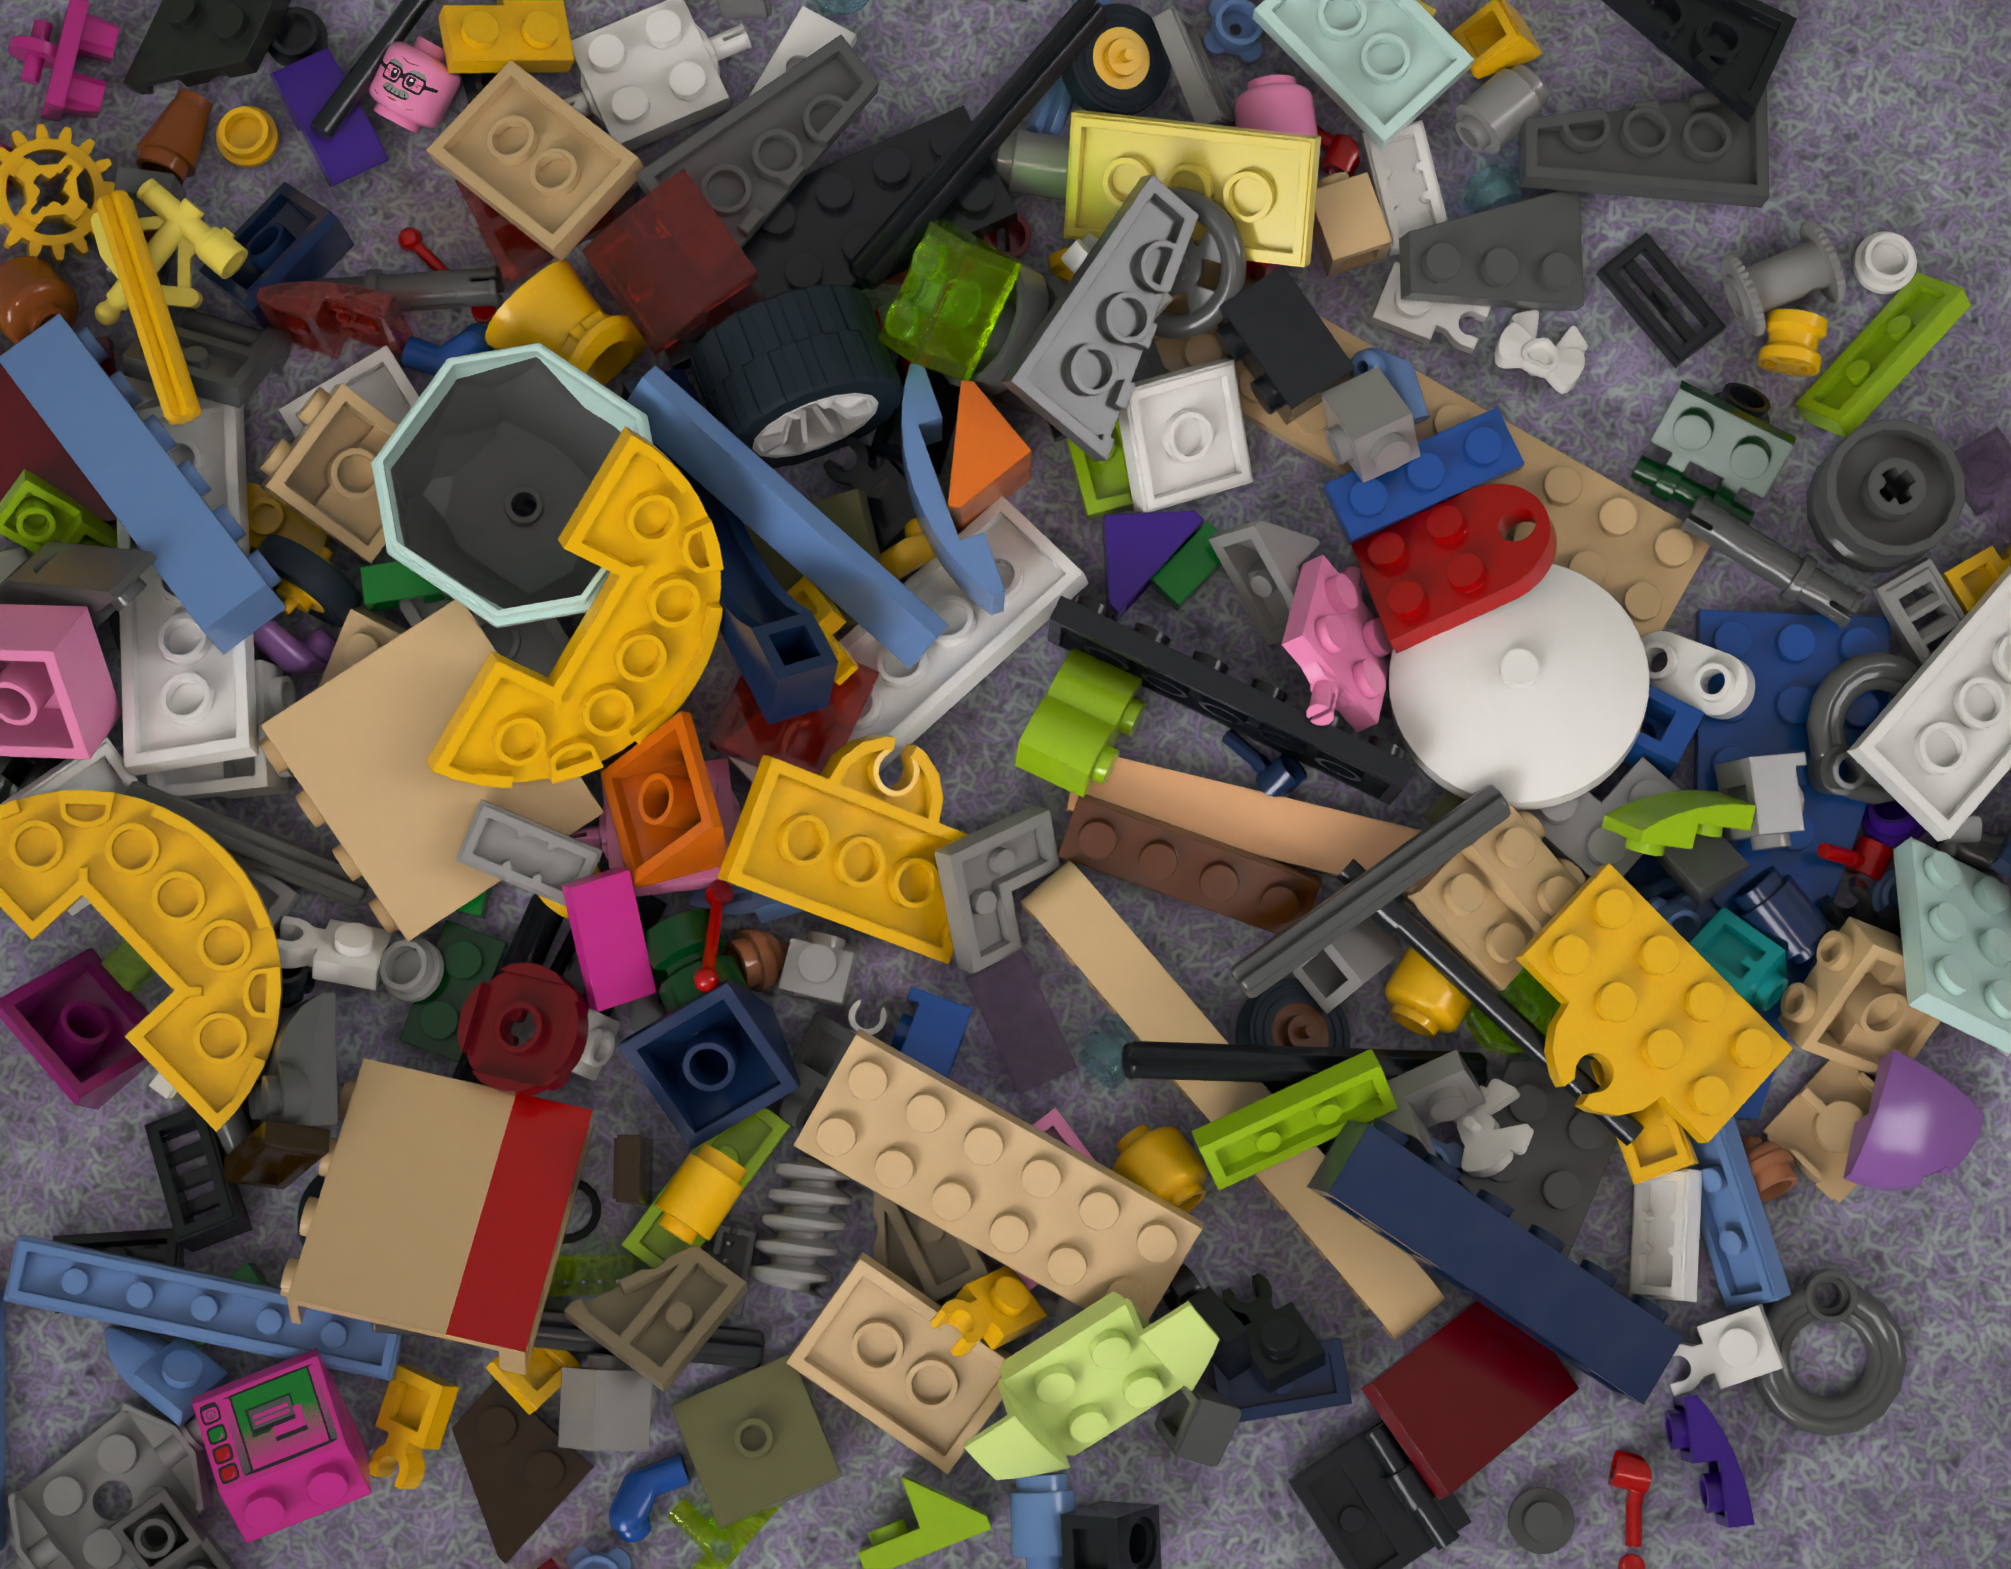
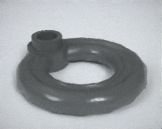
M1877 651L1852 656L1827 673L1812 697L1806 724L1811 755L1807 773L1811 785L1818 792L1825 795L1845 796L1849 799L1873 805L1895 801L1847 752L1851 746L1846 743L1844 723L1848 709L1854 700L1863 693L1882 690L1891 693L1895 697L1919 669L1911 661L1903 657ZM1843 760L1847 764V775L1844 780L1840 778L1838 772L1839 765Z
M1827 1268L1819 1269L1809 1274L1802 1284L1791 1289V1295L1779 1301H1773L1766 1310L1765 1314L1786 1366L1754 1378V1383L1772 1413L1797 1430L1828 1437L1857 1432L1883 1416L1901 1390L1907 1358L1901 1329L1885 1304L1860 1286L1855 1285L1845 1274ZM1832 1283L1837 1290L1836 1300L1830 1306L1823 1307L1816 1300V1291L1822 1284ZM1820 1320L1826 1323L1844 1322L1857 1331L1865 1344L1867 1362L1864 1375L1854 1388L1843 1395L1824 1397L1812 1394L1798 1383L1791 1372L1789 1354L1792 1341L1802 1328L1813 1321Z

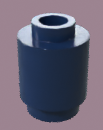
M1774 866L1768 867L1745 883L1733 897L1741 908L1738 913L1739 917L1785 949L1786 961L1792 959L1799 965L1816 954L1823 933L1829 926V921L1791 875L1782 876Z

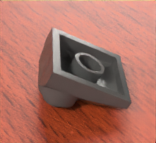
M322 992L298 1003L280 1018L270 1055L261 1074V1080H257L249 1094L251 1119H261L262 1124L265 1121L321 1129L338 1125L335 992Z

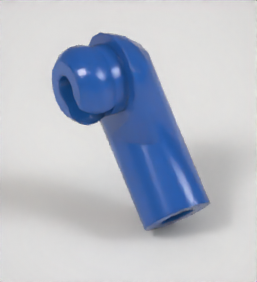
M475 323L467 326L464 331L442 346L410 336L403 349L401 364L435 376L448 358L493 351L494 348L488 345L485 340L487 326Z
M681 1453L632 1470L625 1475L609 1508L610 1525L613 1529L617 1530L620 1539L633 1543L643 1540L652 1528L649 1514L656 1497L691 1484Z

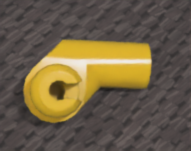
M917 518L911 519L905 525V539L880 554L881 565L898 580L936 558L926 536L921 530Z

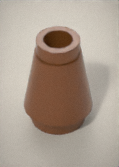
M178 90L175 98L171 100L137 144L139 156L136 165L138 168L174 174L181 185H183L186 177L194 176L209 120L208 116L212 110L211 103L200 94L191 90Z

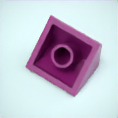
M92 948L87 949L0 998V1019L76 1106L98 1110L150 1064L125 1038V1035L149 1013Z

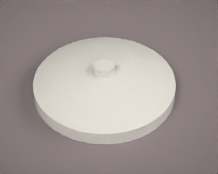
M1552 564L1544 578L1522 597L1435 635L1397 654L1393 649L1389 667V699L1393 721L1402 743L1416 764L1440 786L1464 799H1468L1487 785H1493L1504 796L1508 805H1512L1515 810H1533L1555 806L1575 799L1602 783L1617 769L1632 749L1645 718L1649 696L1648 661L1644 645L1631 618L1622 606L1598 584L1575 571Z

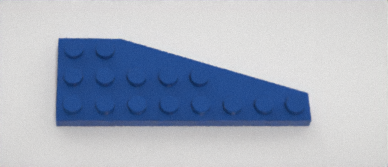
M1703 609L1696 612L1695 642L1728 653L1744 662L1753 673L1755 693L1747 709L1736 717L1715 719L1706 715L1703 716L1694 734V790L1718 791L1715 765L1754 756L1805 752L1807 765L1796 767L1798 785L1804 796V811L1802 813L1804 830L1790 833L1792 846L1752 851L1751 839L1728 841L1749 864V869L1701 907L1696 905L1695 913L1700 918L1701 930L1723 907L1739 917L1738 913L1741 908L1733 899L1734 895L1755 875L1771 866H1774L1782 876L1791 875L1822 914L1821 898L1829 895L1834 901L1846 866L1820 858L1817 855V848L1821 843H1828L1852 850L1868 803L1849 799L1845 796L1825 795L1818 792L1811 785L1807 773L1811 755L1806 724L1812 697L1828 672L1855 655L1877 651L1889 654V623L1886 617L1850 616L1852 617L1850 622L1844 629L1836 626V623L1821 614ZM1723 673L1716 674L1709 680L1708 691L1710 694L1718 693L1725 684ZM1882 690L1867 691L1854 700L1847 711L1844 723L1847 745L1852 746L1889 704V692ZM1843 760L1840 763L1838 769L1839 776L1842 780H1844L1847 775V764L1845 760ZM1814 956L1799 965L1792 959L1786 961L1787 988L1793 983H1803L1805 981ZM1781 997L1771 1009L1764 1011L1760 1008L1757 1013L1786 1040L1788 1033L1778 1021L1782 1014L1780 1009ZM1775 1070L1734 1114L1735 1119L1757 1120L1759 1118Z

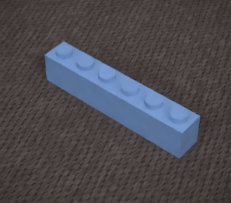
M59 313L0 356V363L139 548L143 551H150L157 558L152 563L154 568L204 634L224 655L287 608L272 589L282 580L258 549L247 557L237 542L247 534L223 504L212 511L204 501L202 496L212 489L188 458L179 465L171 458L168 451L174 448L177 443L154 414L143 421L135 411L134 407L141 403L143 399L120 370L109 377L100 364L110 356L90 330L85 326L75 333Z

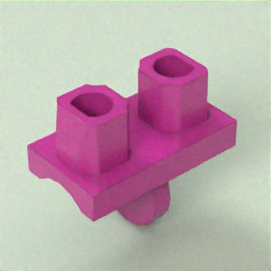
M69 0L58 46L49 42L53 25L39 19L34 20L31 36L18 35L10 38L9 54L24 62L20 77L23 82L38 85L42 69H52L41 114L42 119L60 122L62 113L88 118H97L99 115L106 81L75 73L73 68L77 55L110 64L120 27L100 17L87 14L89 1Z

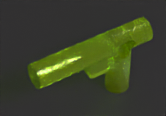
M685 1497L670 1512L667 1518L677 1527L681 1526L680 1530L685 1531V1535H690V1539L695 1540L696 1545L700 1544V1548L705 1552L692 1569H727L784 1503L723 1530L718 1528L713 1515L709 1519H704V1515H699L700 1511L695 1510V1507ZM719 1540L732 1545V1552L724 1561L716 1560L712 1549V1541Z

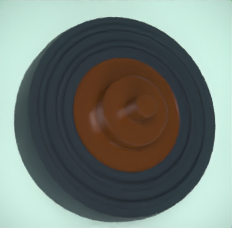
M1297 978L1281 979L1256 998H1248L1241 1008L1236 1022V1044L1350 1048L1349 1024L1341 1005L1339 1004L1326 1014ZM1262 1082L1273 1093L1295 1084Z

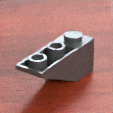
M49 541L22 562L0 583V604L87 606L95 629L115 610L118 612L122 610L145 589L147 584L139 576L157 558L150 551Z

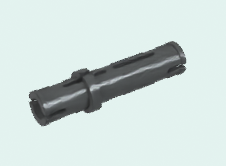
M499 266L403 274H383L382 269L366 270L365 276L342 278L318 277L312 278L310 282L311 289H317L318 291L310 292L311 308L316 318L368 314L372 320L385 319L390 312L477 306L501 307L504 302L503 295H498V293H504L503 277Z
M1699 495L1693 504V509L1688 511L1680 524V530L1687 531L1781 589L1780 597L1791 603L1796 598L1836 623V626L1841 629L1846 627L1852 618L1849 615L1851 612L1854 614L1857 612L1864 600L1865 594L1853 590L1816 567L1818 560L1809 554L1801 558L1710 502L1704 495Z

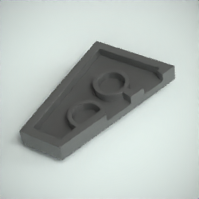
M1556 191L1412 230L1399 238L1401 300L1547 311H1576L1584 306L1580 192Z

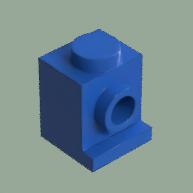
M1649 685L1648 702L1641 729L1645 730L1650 736L1640 732L1624 762L1634 766L1641 757H1644L1670 780L1705 712Z
M911 986L907 1000L909 1004L917 1006L914 1017L902 1014L890 1046L949 1079L973 1010L972 1008Z

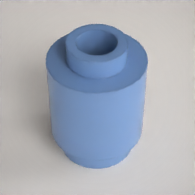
M1046 1473L1015 1478L1016 1492L1009 1493L1012 1557L1025 1558L1026 1569H1062L1060 1514L1076 1509L1075 1489H1068V1473Z

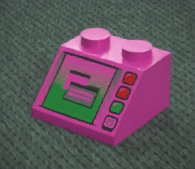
M317 1348L192 1397V1406L219 1494L246 1543L371 1494L369 1454L365 1441Z

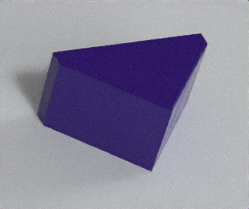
M1195 511L1104 515L1102 532L1106 604L1113 612L1111 618L1114 621L1118 622L1150 587L1151 579L1201 529L1204 519Z

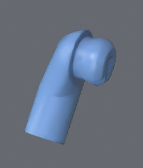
M1373 347L1358 351L1353 355L1350 360L1355 367L1352 378L1379 367L1412 412L1414 425L1429 419L1430 415L1415 369L1409 361Z

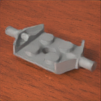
M133 1402L125 1403L120 1407L121 1411L22 1490L12 1492L8 1496L16 1555L14 1556V1561L4 1569L135 1568L136 1565L109 1530L110 1525L119 1519L107 1517L99 1508L98 1496L100 1490L110 1481H119L125 1484L132 1495L130 1512L161 1489L167 1487L196 1518L211 1507V1495L203 1454L205 1445L196 1417L191 1421H186L179 1427L168 1417Z

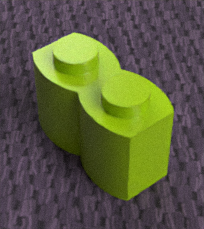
M1073 648L1060 667L1046 696L1042 699L1029 720L1018 743L1014 766L1083 798L1090 790L1094 781L1104 785L1109 779L1120 753V750L1113 746L1121 734L1132 737L1144 714L1147 703L1138 699L1143 679L1079 649Z

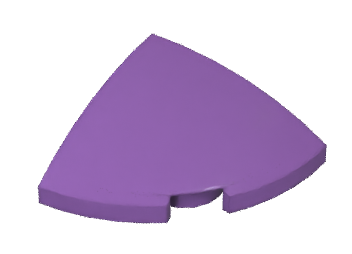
M1893 1049L1879 1059L1869 1113L1854 1123L1843 1179L1874 1189L1906 1190L1921 1185L1926 1176L1937 1172L1945 1175L1958 1166L1969 1154L1981 1131L1984 1115L1964 1093L1949 1081L1916 1060Z

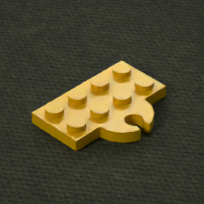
M873 734L849 741L830 757L820 776L774 757L762 755L717 878L949 964L954 948L934 851L969 834L939 823L944 798L939 773L928 755L918 746L906 744L900 754L903 765L902 775L898 782L891 787H886L882 783L879 776V767L883 758L894 750L896 737Z
M1610 863L1600 866L1515 957L1561 1004L1548 1025L1544 1047L1549 1076L1555 1087H1564L1575 1079L1576 1065L1585 1055L1594 1057L1602 1066L1604 1077L1601 1086L1593 1093L1580 1095L1574 1105L1584 1112L1608 1117L1620 1116L1642 1111L1657 1101L1698 1143H1709L1793 1050Z

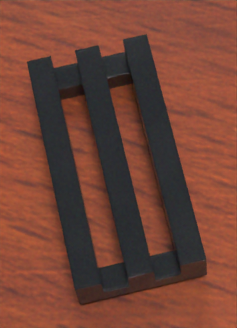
M1647 232L1601 267L1596 273L1675 369L1726 328L1724 323ZM1641 253L1704 327L1698 334L1695 333L1673 307L1672 302L1661 289L1652 282L1634 259ZM1623 268L1685 342L1684 345L1680 346L1618 273L1619 270Z

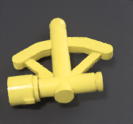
M151 178L142 184L136 197L158 215L139 218L143 231L158 230L147 243L156 273L178 248L177 287L161 285L167 306L198 308L202 304L203 297L199 291L192 288V259L198 255V258L222 279H227L234 275L244 264L248 256V250L234 239L235 235L226 227L219 229L216 226L211 228L201 219L205 213L187 198L180 202L155 179ZM96 212L91 217V225L99 254L118 280L105 295L107 299L96 306L95 317L102 325L110 326L117 323L122 310L127 311L129 307L99 214Z

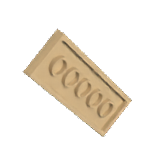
M858 1029L793 1145L1083 1309L1115 1291L1125 1299H1130L1149 1321L1203 1229V1221L861 1029Z

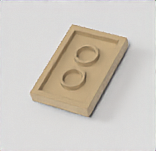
M512 60L502 68L426 149L436 164L560 262L637 181V173L645 168L635 154Z
M862 1252L792 1350L786 1363L940 1470L949 1474L965 1452L963 1443L978 1434L1002 1401L997 1384L1001 1378L1002 1362L1012 1355L1001 1347L992 1351L982 1338L969 1354L961 1357L953 1356L950 1349L962 1336L961 1332L950 1324H944L936 1329L930 1324V1321L942 1306Z

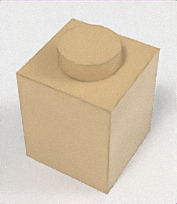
M1339 172L1317 181L1313 238L1327 277L1385 259L1391 247L1392 238L1368 172L1351 178L1347 172Z

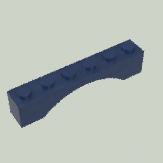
M683 368L664 372L702 406ZM641 378L623 382L621 398L627 401ZM653 442V445L662 451L688 480L713 523L724 570H720L721 593L719 601L723 612L719 630L768 725L827 708L838 660L812 611L797 603L781 587L756 550L742 520Z

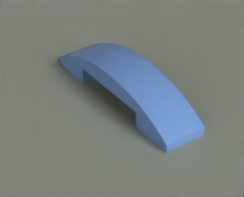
M921 360L909 365L902 400L903 469L912 507L933 553L959 588L990 615L1004 612L1005 589L985 533L959 540L926 445L942 441L943 417Z

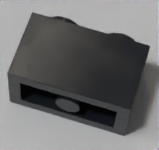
M1284 265L1220 305L1219 309L1223 315V321L1217 325L1219 329L1214 331L1219 346L1229 359H1233L1235 363L1239 360L1243 362L1255 379L1250 382V387L1259 404L1270 415L1277 411L1286 425L1323 402L1322 392L1352 378L1355 370L1354 365Z

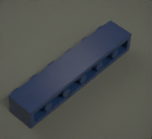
M1375 1118L1371 1125L1347 1120L1307 1185L1309 1189L1613 1393L1637 1403L1645 1404L1684 1338L1664 1324L1669 1315L1665 1310L1638 1294H1634L1632 1299L1629 1300L1615 1291L1613 1287L1617 1282L1616 1277L1586 1259H1583L1581 1264L1577 1265L1561 1253L1566 1244L1545 1229L1531 1224L1527 1231L1509 1219L1514 1211L1509 1204L1483 1189H1479L1475 1196L1460 1186L1457 1182L1462 1174L1456 1168L1429 1153L1422 1160L1404 1148L1409 1140L1408 1136L1379 1118Z

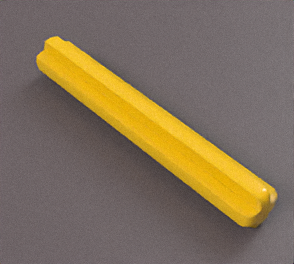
M115 190L110 194L101 195L96 202L97 211L163 415L171 425L175 426L194 421L199 418L201 408L134 202L124 190Z

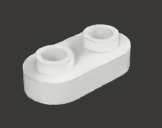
M1667 631L1652 632L1641 638L1648 661L1649 685L1705 712L1704 715L1715 719L1736 717L1744 712L1752 702L1755 693L1753 673L1744 662L1736 657ZM1661 652H1666L1668 657L1667 665L1660 672L1654 673L1651 666L1653 658ZM1723 673L1725 678L1723 688L1718 693L1710 694L1708 691L1709 680L1714 675Z

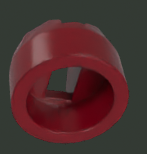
M1017 214V222L1003 227L1005 228L1006 252L998 249L996 231L979 238V246L984 257L992 253L1010 255L1020 260L1030 246L1032 234L1027 221Z

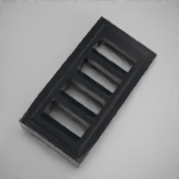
M193 1107L144 1125L178 1244L191 1252H195L252 1230L238 1184L223 1180L226 1153L217 1132ZM195 1130L199 1131L200 1141L170 1152L166 1141ZM206 1155L207 1165L178 1175L175 1166ZM213 1181L214 1191L189 1201L187 1200L184 1191ZM216 1207H221V1211L197 1221L193 1217Z

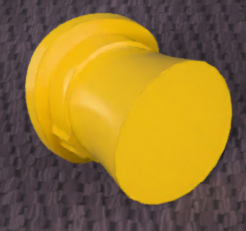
M563 259L562 262L558 260L536 273L502 304L489 322L485 332V340L488 345L497 350L541 343L604 386L643 354L649 344L650 335L640 322L630 316H611L606 314L587 290L570 260Z

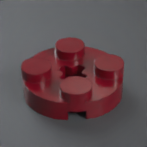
M514 963L503 967L500 970L504 973L495 976L488 984L481 981L471 991L463 1005L458 1022V1042L461 1052L468 1056L470 1066L475 1070L471 1071L479 1081L503 1093L515 1096H531L545 1090L556 1091L561 1089L568 1083L572 1070L580 1061L587 1043L589 1030V1005L587 999L565 977L544 966L534 963ZM527 1013H532V1023L536 1025L535 1032L532 1038L528 1039L525 1044L518 1046L519 1038L511 1034L512 1025L514 1022L523 1023Z

